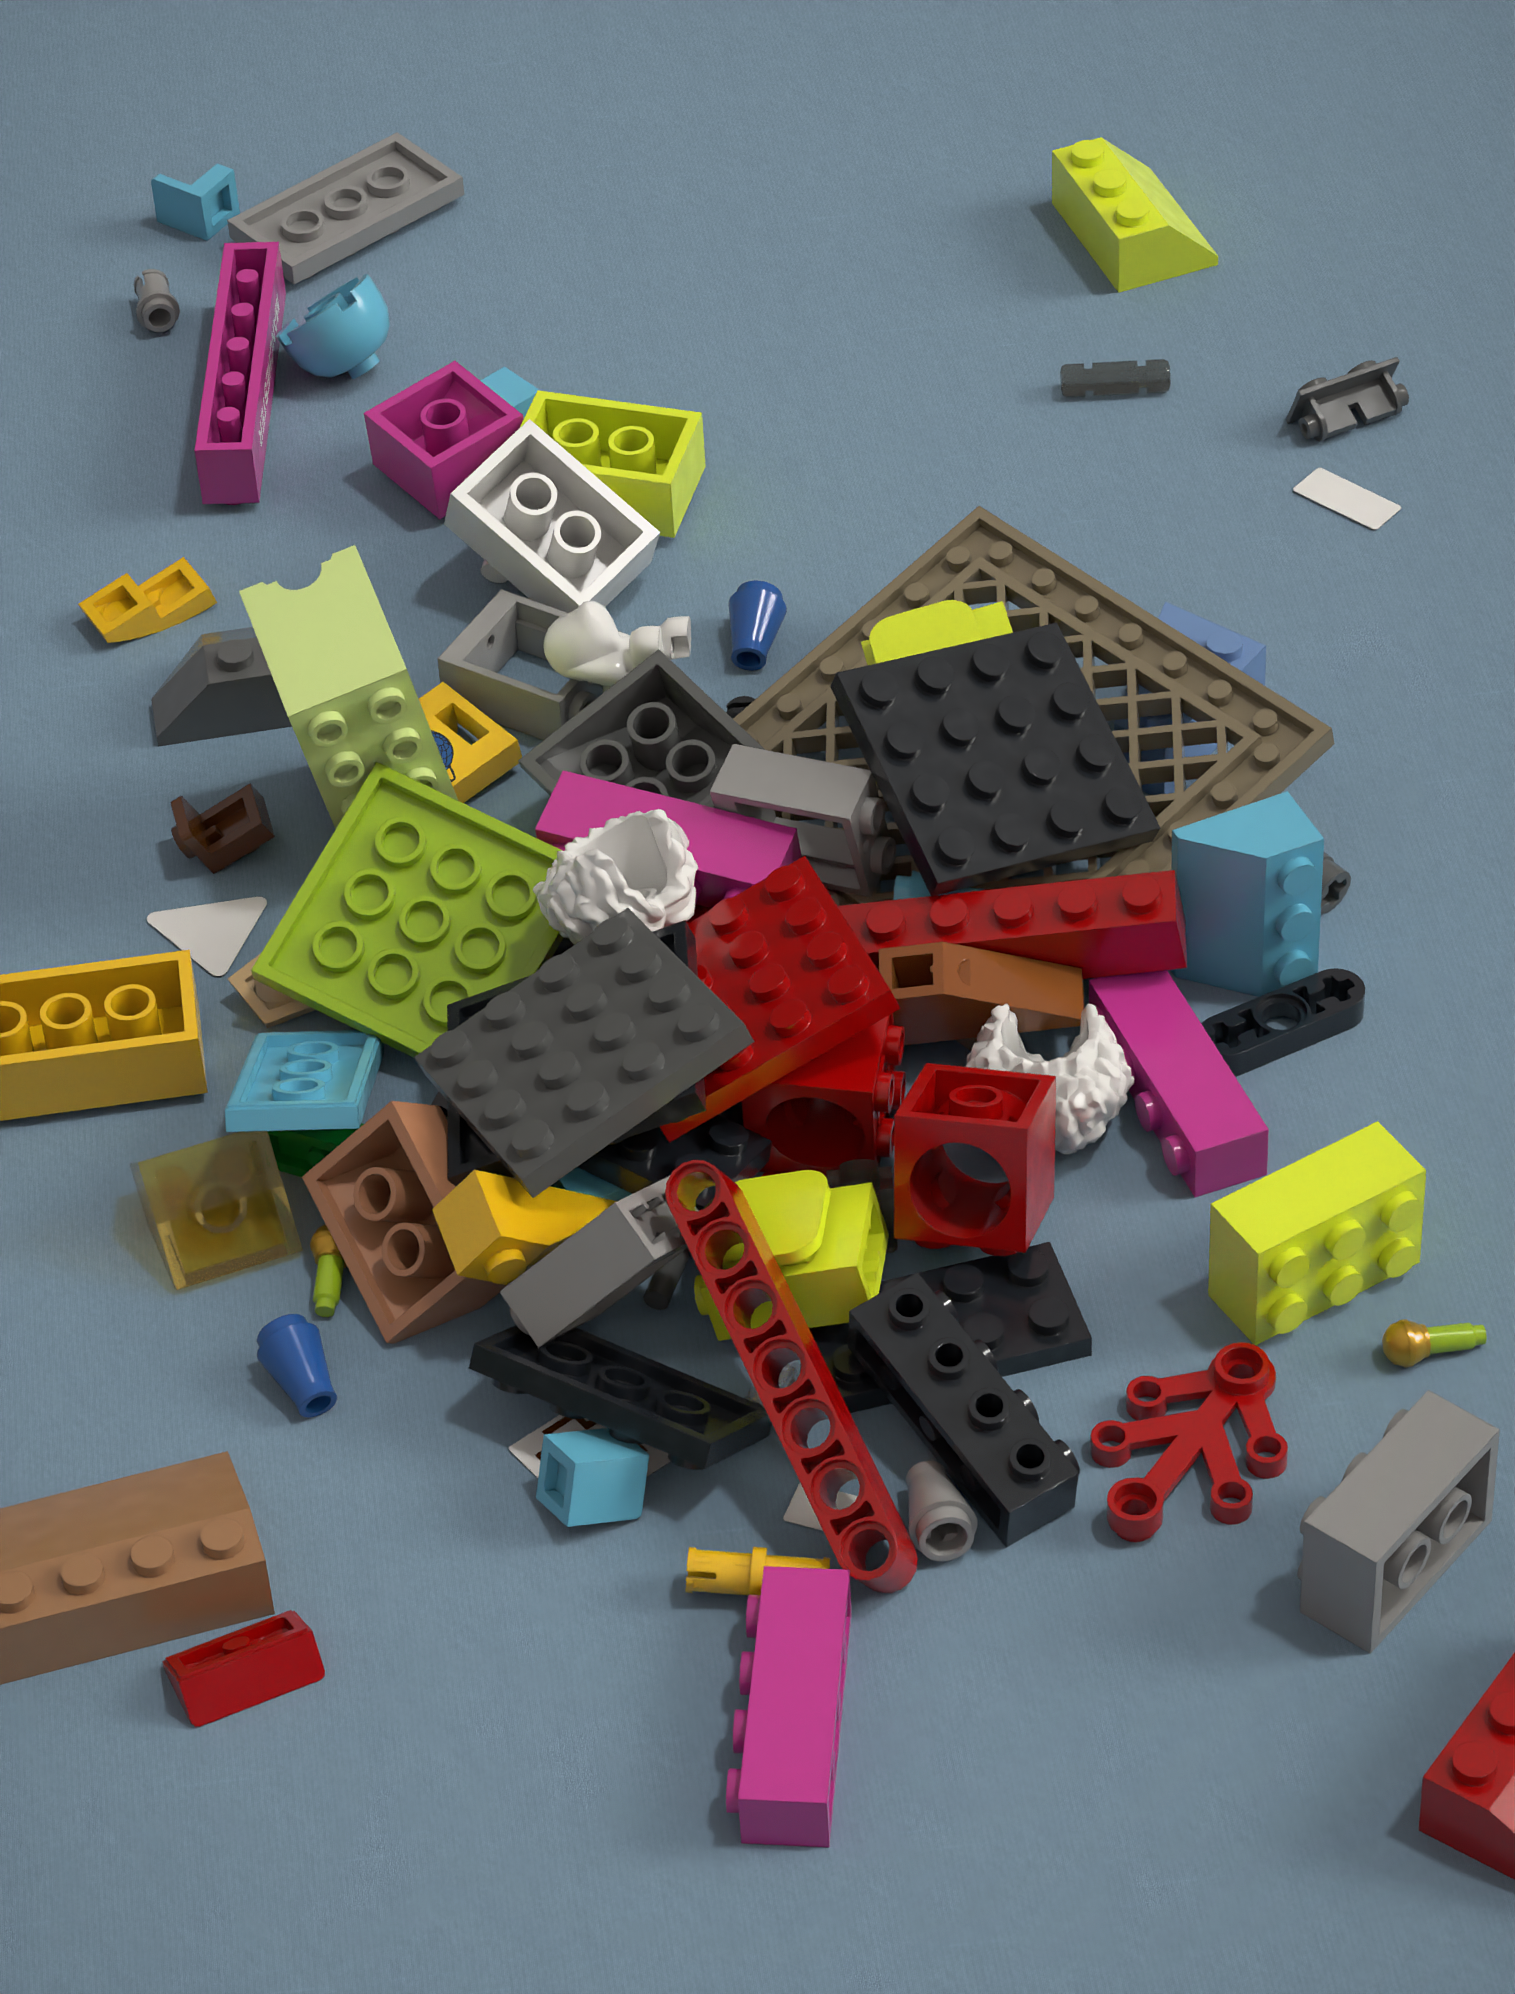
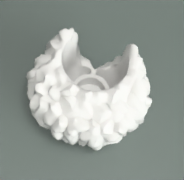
M650 810L646 813L636 811L635 813H629L626 817L611 818L606 821L604 827L589 828L587 837H575L572 842L567 843L565 851H557V859L552 863V867L547 870L546 881L539 882L534 886L533 892L537 896L541 913L549 921V925L553 929L560 931L562 937L570 938V941L575 945L591 934L600 923L617 916L627 908L652 932L684 920L688 921L694 915L696 888L694 887V881L698 865L692 853L687 850L689 840L685 832L675 821L666 816L664 810Z
M1087 1004L1081 1013L1080 1034L1075 1037L1070 1051L1065 1053L1063 1057L1045 1061L1040 1054L1026 1052L1017 1030L1018 1019L1015 1013L1010 1011L1009 1005L996 1006L991 1010L992 1016L978 1033L977 1043H974L971 1053L967 1055L966 1067L1056 1076L1055 1150L1062 1154H1072L1077 1152L1078 1149H1084L1089 1143H1095L1106 1131L1105 1126L1108 1121L1118 1116L1120 1108L1127 1101L1126 1094L1134 1083V1076H1131V1067L1127 1065L1124 1051L1121 1045L1117 1044L1116 1037L1106 1023L1105 1017L1098 1015L1094 1005Z

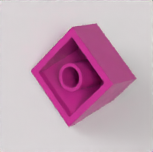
M456 361L451 362L364 412L373 465L438 519L446 516L450 494L520 428L524 420L523 414Z

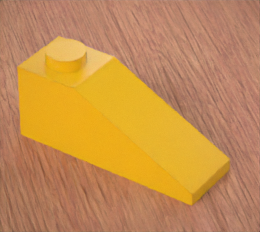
M473 1170L432 1211L458 1276L507 1285L617 1201L551 1186L532 1198L515 1178Z

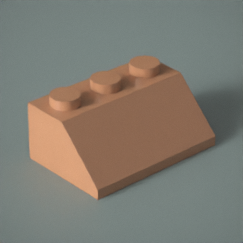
M390 1101L302 1176L386 1343L395 1344L480 1309L507 1286L458 1276L432 1209L456 1187L448 1180V1120L440 1106Z

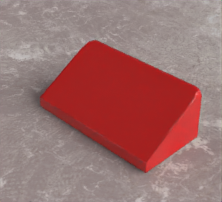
M292 1610L176 1653L162 1661L164 1670L184 1712L195 1727H201L312 1684L325 1676V1669L313 1631Z

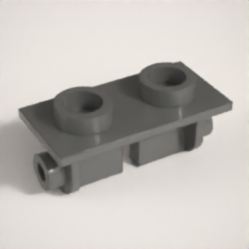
M1398 357L1376 363L1373 360L1365 361L1352 368L1347 374L1327 381L1326 378L1320 377L1307 382L1297 391L1285 420L1288 424L1299 421L1300 431L1305 439L1314 438L1316 441H1322L1355 429L1357 421L1350 409L1355 408L1364 425L1399 414L1402 411V406L1408 405L1409 395L1403 384L1395 385L1392 380L1400 362Z

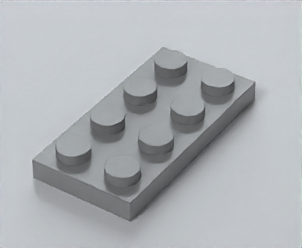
M396 132L228 219L229 236L236 243L279 242L283 276L295 285L463 196V177Z

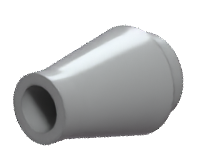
M936 1461L917 1463L906 1475V1484L909 1490V1536L915 1548L929 1559L935 1561L956 1559L965 1554L972 1546L977 1530V1517L948 1478L946 1469L942 1464Z

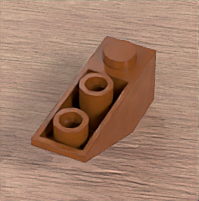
M947 942L879 949V972L901 1008L895 1011L893 1016L894 1025L904 1026V1045L976 1038L982 1026L992 1016L991 1010L998 1005L1003 1006L1004 1004L1009 1005L1010 1011L1015 1013L1018 1019V1033L1081 1025V1013L1084 1009L1082 968Z

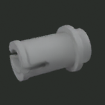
M156 269L144 270L142 275L144 276L145 285H143V281L138 275L133 284L134 291L138 297L136 307L137 319L148 330L154 332L167 331L178 320L180 314L178 301L170 294L168 278L163 272Z

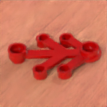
M1245 1342L1232 1343L1223 1347L1216 1354L1208 1370L1159 1379L1153 1376L1137 1377L1128 1384L1126 1389V1410L1136 1421L1122 1423L1115 1420H1107L1098 1423L1092 1429L1090 1435L1091 1457L1097 1464L1108 1468L1119 1467L1127 1463L1134 1449L1171 1443L1144 1478H1125L1110 1488L1107 1495V1521L1120 1538L1129 1542H1142L1149 1539L1161 1527L1164 1500L1201 1453L1213 1485L1210 1497V1511L1213 1517L1219 1522L1228 1525L1240 1524L1250 1517L1252 1513L1253 1490L1247 1481L1241 1479L1223 1427L1236 1408L1249 1437L1246 1443L1245 1459L1248 1471L1256 1477L1270 1479L1278 1477L1286 1470L1288 1444L1280 1434L1276 1433L1265 1402L1275 1389L1276 1371L1267 1354L1260 1347ZM1152 1397L1156 1400L1145 1402L1139 1400V1398ZM1206 1398L1198 1410L1164 1416L1167 1412L1168 1403ZM1114 1441L1120 1443V1445L1109 1447L1102 1443ZM1262 1452H1270L1275 1454L1276 1456L1262 1457L1258 1454ZM1237 1498L1241 1501L1238 1503H1227L1223 1499Z

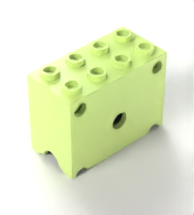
M356 545L333 553L330 560L321 563V573L317 580L303 589H285L275 581L267 585L260 582L239 591L287 716L335 829L376 762L458 800L413 683Z

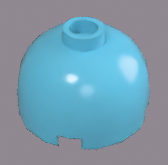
M364 274L360 280L356 277L308 307L309 312L304 316L305 323L299 326L296 320L293 319L276 336L288 355L298 366L314 376L330 378L348 372L351 378L355 379L369 371L380 361L375 352L387 338L390 326L388 307L370 276Z

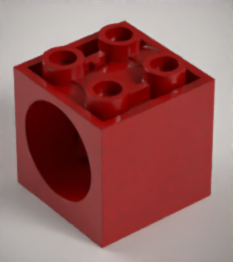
M893 1013L742 1100L743 1126L772 1141L769 1162L758 1172L776 1171L781 1174L801 1170H814L824 1174L828 1179L876 1183L881 1157L892 1158L894 1152V1119L890 1118L891 1111L899 1109L905 1099L906 1072L895 1070V1065H901L905 1030L904 1026L894 1025Z
M931 1063L924 1065L894 1115V1239L913 1240L917 1245L929 1249H941L951 1245L977 1247L982 1252L994 1256H1007L1017 1252L1026 1253L1054 1199L1056 1076ZM964 1143L982 1149L1000 1164L1008 1181L989 1183L966 1175L949 1159L943 1144Z

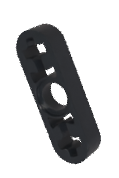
M1338 968L1326 969L1211 1016L1201 1024L1234 1076L1237 1077L1357 1026L1364 1016L1365 985L1362 979L1351 971ZM1275 1016H1285L1295 1020L1298 1024L1290 1029L1279 1030L1269 1027L1264 1022Z

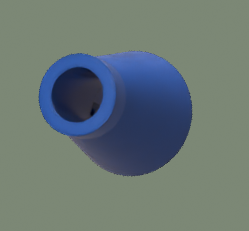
M754 580L741 584L728 602L732 638L731 660L737 667L749 671L759 670L765 666L767 654L787 612L782 593L776 586L765 581Z
M300 1314L284 1315L265 1325L257 1336V1344L259 1346L257 1351L258 1361L295 1403L301 1416L307 1418L316 1417L330 1410L337 1401V1395L331 1384L318 1327L308 1323L306 1318Z

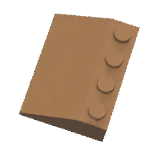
M228 1451L0 1508V1685L275 1614L262 1546L250 1506Z

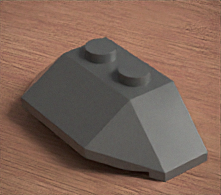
M253 627L201 634L151 699L158 747L292 727Z

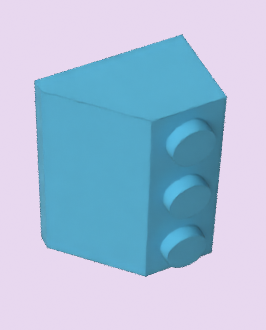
M1288 791L1172 830L1171 870H1175L1185 914L1187 968L1171 970L1175 977L1260 997L1318 973L1324 838Z

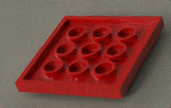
M806 856L799 858L789 865L775 869L767 878L734 897L718 902L710 911L687 923L696 938L698 978L745 1024L754 1042L704 1077L706 1111L689 1116L677 1123L660 1126L670 1143L901 1009L891 989Z

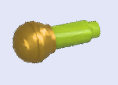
M326 1224L316 1230L310 1241V1248L317 1264L313 1302L315 1303V1313L318 1316L331 1317L335 1313V1306L340 1301L343 1271L347 1265Z
M1403 1319L1390 1324L1382 1338L1383 1352L1393 1364L1406 1368L1414 1366V1364L1424 1358H1428L1430 1354L1471 1350L1476 1345L1486 1344L1487 1335L1483 1324L1472 1325L1467 1322L1426 1327L1424 1324L1419 1325L1413 1321Z

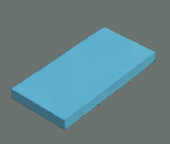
M358 1030L258 1033L254 1038L225 1108L226 1132L360 1128L384 1055V1043L377 1036L366 1035Z

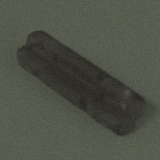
M1165 359L1145 360L1144 366H1138L1137 360L1093 362L1092 368L1085 369L1084 363L1064 364L1060 370L1061 392L1067 398L1085 397V391H1093V396L1139 394V388H1146L1147 393H1165L1169 391L1171 384L1170 365Z

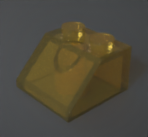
M267 1131L231 1132L129 1164L149 1230L175 1290L303 1251Z

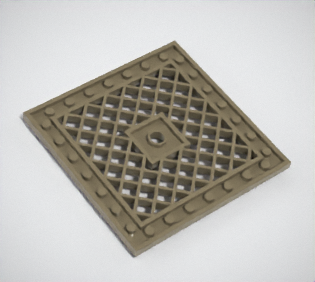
M981 506L976 507L733 718L765 750L794 756L802 753L826 751V762L870 770L865 758L839 760L840 749L858 748L859 746L849 726L839 727V716H844L830 686L837 672L867 666L861 642L869 640L871 630L879 621L892 615L937 602L957 600L967 605L1003 601L1013 632L1057 623L1074 657H1083V667L1080 669L1095 699L1096 689L1127 685L1128 696L1096 699L1106 721L1128 719L1129 729L1112 731L1122 752H1129L1130 763L1128 764L1141 790L1142 785L1174 781L1175 793L1145 796L1161 828L1153 842L1080 859H1088V872L1056 875V866L1044 868V876L1020 879L1008 877L999 881L972 886V888H984L985 890L1171 870L1172 830L1281 794L1334 745L1331 727ZM1009 601L1021 609L1009 610ZM1095 656L1108 665L1095 666ZM1139 685L1152 693L1139 695ZM1183 713L1197 722L1183 723ZM1172 714V725L1140 728V717ZM826 722V728L818 729ZM1228 742L1234 745L1230 750H1228ZM1217 743L1218 754L1185 757L1184 746ZM1173 748L1174 759L1141 762V751ZM1197 779L1186 789V780ZM876 783L879 798H882L884 800L883 795ZM885 802V812H888L890 810ZM774 810L776 817L794 821L817 819ZM825 820V827L844 830V828H838L837 822ZM896 822L886 823L891 838H894L896 845L906 844ZM911 855L895 856L890 872L887 875H881L872 897L827 889L837 906L893 900L894 891L881 893V881L896 879V875L912 876L913 870L917 872L919 870ZM1111 857L1100 867V858ZM977 1037L958 1039L956 1041L971 1051L974 1043H977Z

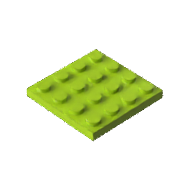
M376 762L252 967L251 972L254 980L366 1035H375L381 1039L382 1043L414 1058L431 1046L436 1038L447 1032L448 1004L530 976L538 971L547 960L553 957L564 937L560 935V931L553 929L549 925V921L541 913L533 887L539 882L546 881L548 868H551L552 863L557 859V851L562 850Z

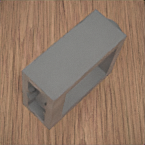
M502 589L437 658L440 683H446L494 722L545 740L598 698L603 691V685L570 679L557 694L497 673L517 650L547 660L544 653L546 632L556 619L567 614V612Z
M737 744L732 745L710 790L714 808L797 828L801 856H806L826 889L872 897L881 875H887L893 866L896 855V843L894 838H891L885 820V802L882 798H879L875 779L871 771ZM774 810L842 823L844 830L776 817Z
M670 1176L612 1204L500 1291L510 1306L513 1321L522 1332L531 1336L538 1348L596 1318L688 1248L667 1204L665 1190Z

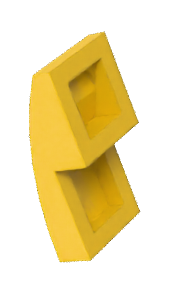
M182 557L139 586L126 573L78 605L106 642L113 643L141 638L173 627L217 604V601L209 586L188 561Z

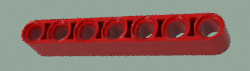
M691 1160L682 1163L671 1173L666 1183L665 1196L668 1207L839 1565L843 1570H850L851 1577L876 1592L892 1593L901 1590L912 1580L917 1569L918 1557L915 1546L743 1191L717 1167L704 1160ZM713 1185L716 1186V1193L712 1203L703 1210L695 1211L698 1195L705 1188ZM743 1243L744 1252L740 1261L734 1267L723 1270V1258L726 1252L732 1246ZM772 1301V1314L768 1321L762 1326L752 1329L750 1323L754 1310L762 1303ZM800 1360L801 1372L797 1380L788 1387L780 1388L779 1376L783 1368L792 1361ZM829 1419L830 1432L826 1440L820 1446L808 1448L807 1439L811 1428L819 1421ZM858 1479L860 1488L855 1502L847 1508L838 1509L836 1499L840 1488L848 1481ZM888 1540L889 1554L885 1563L878 1569L867 1571L865 1561L869 1549L877 1542Z

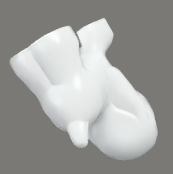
M584 601L579 608L560 616L551 624L544 638V653L550 666L561 676L577 681H588L603 685V694L658 649L670 660L689 657L691 651V621L689 616L667 618L661 626L639 627L632 631L631 635L618 632L614 620L605 606L595 601Z

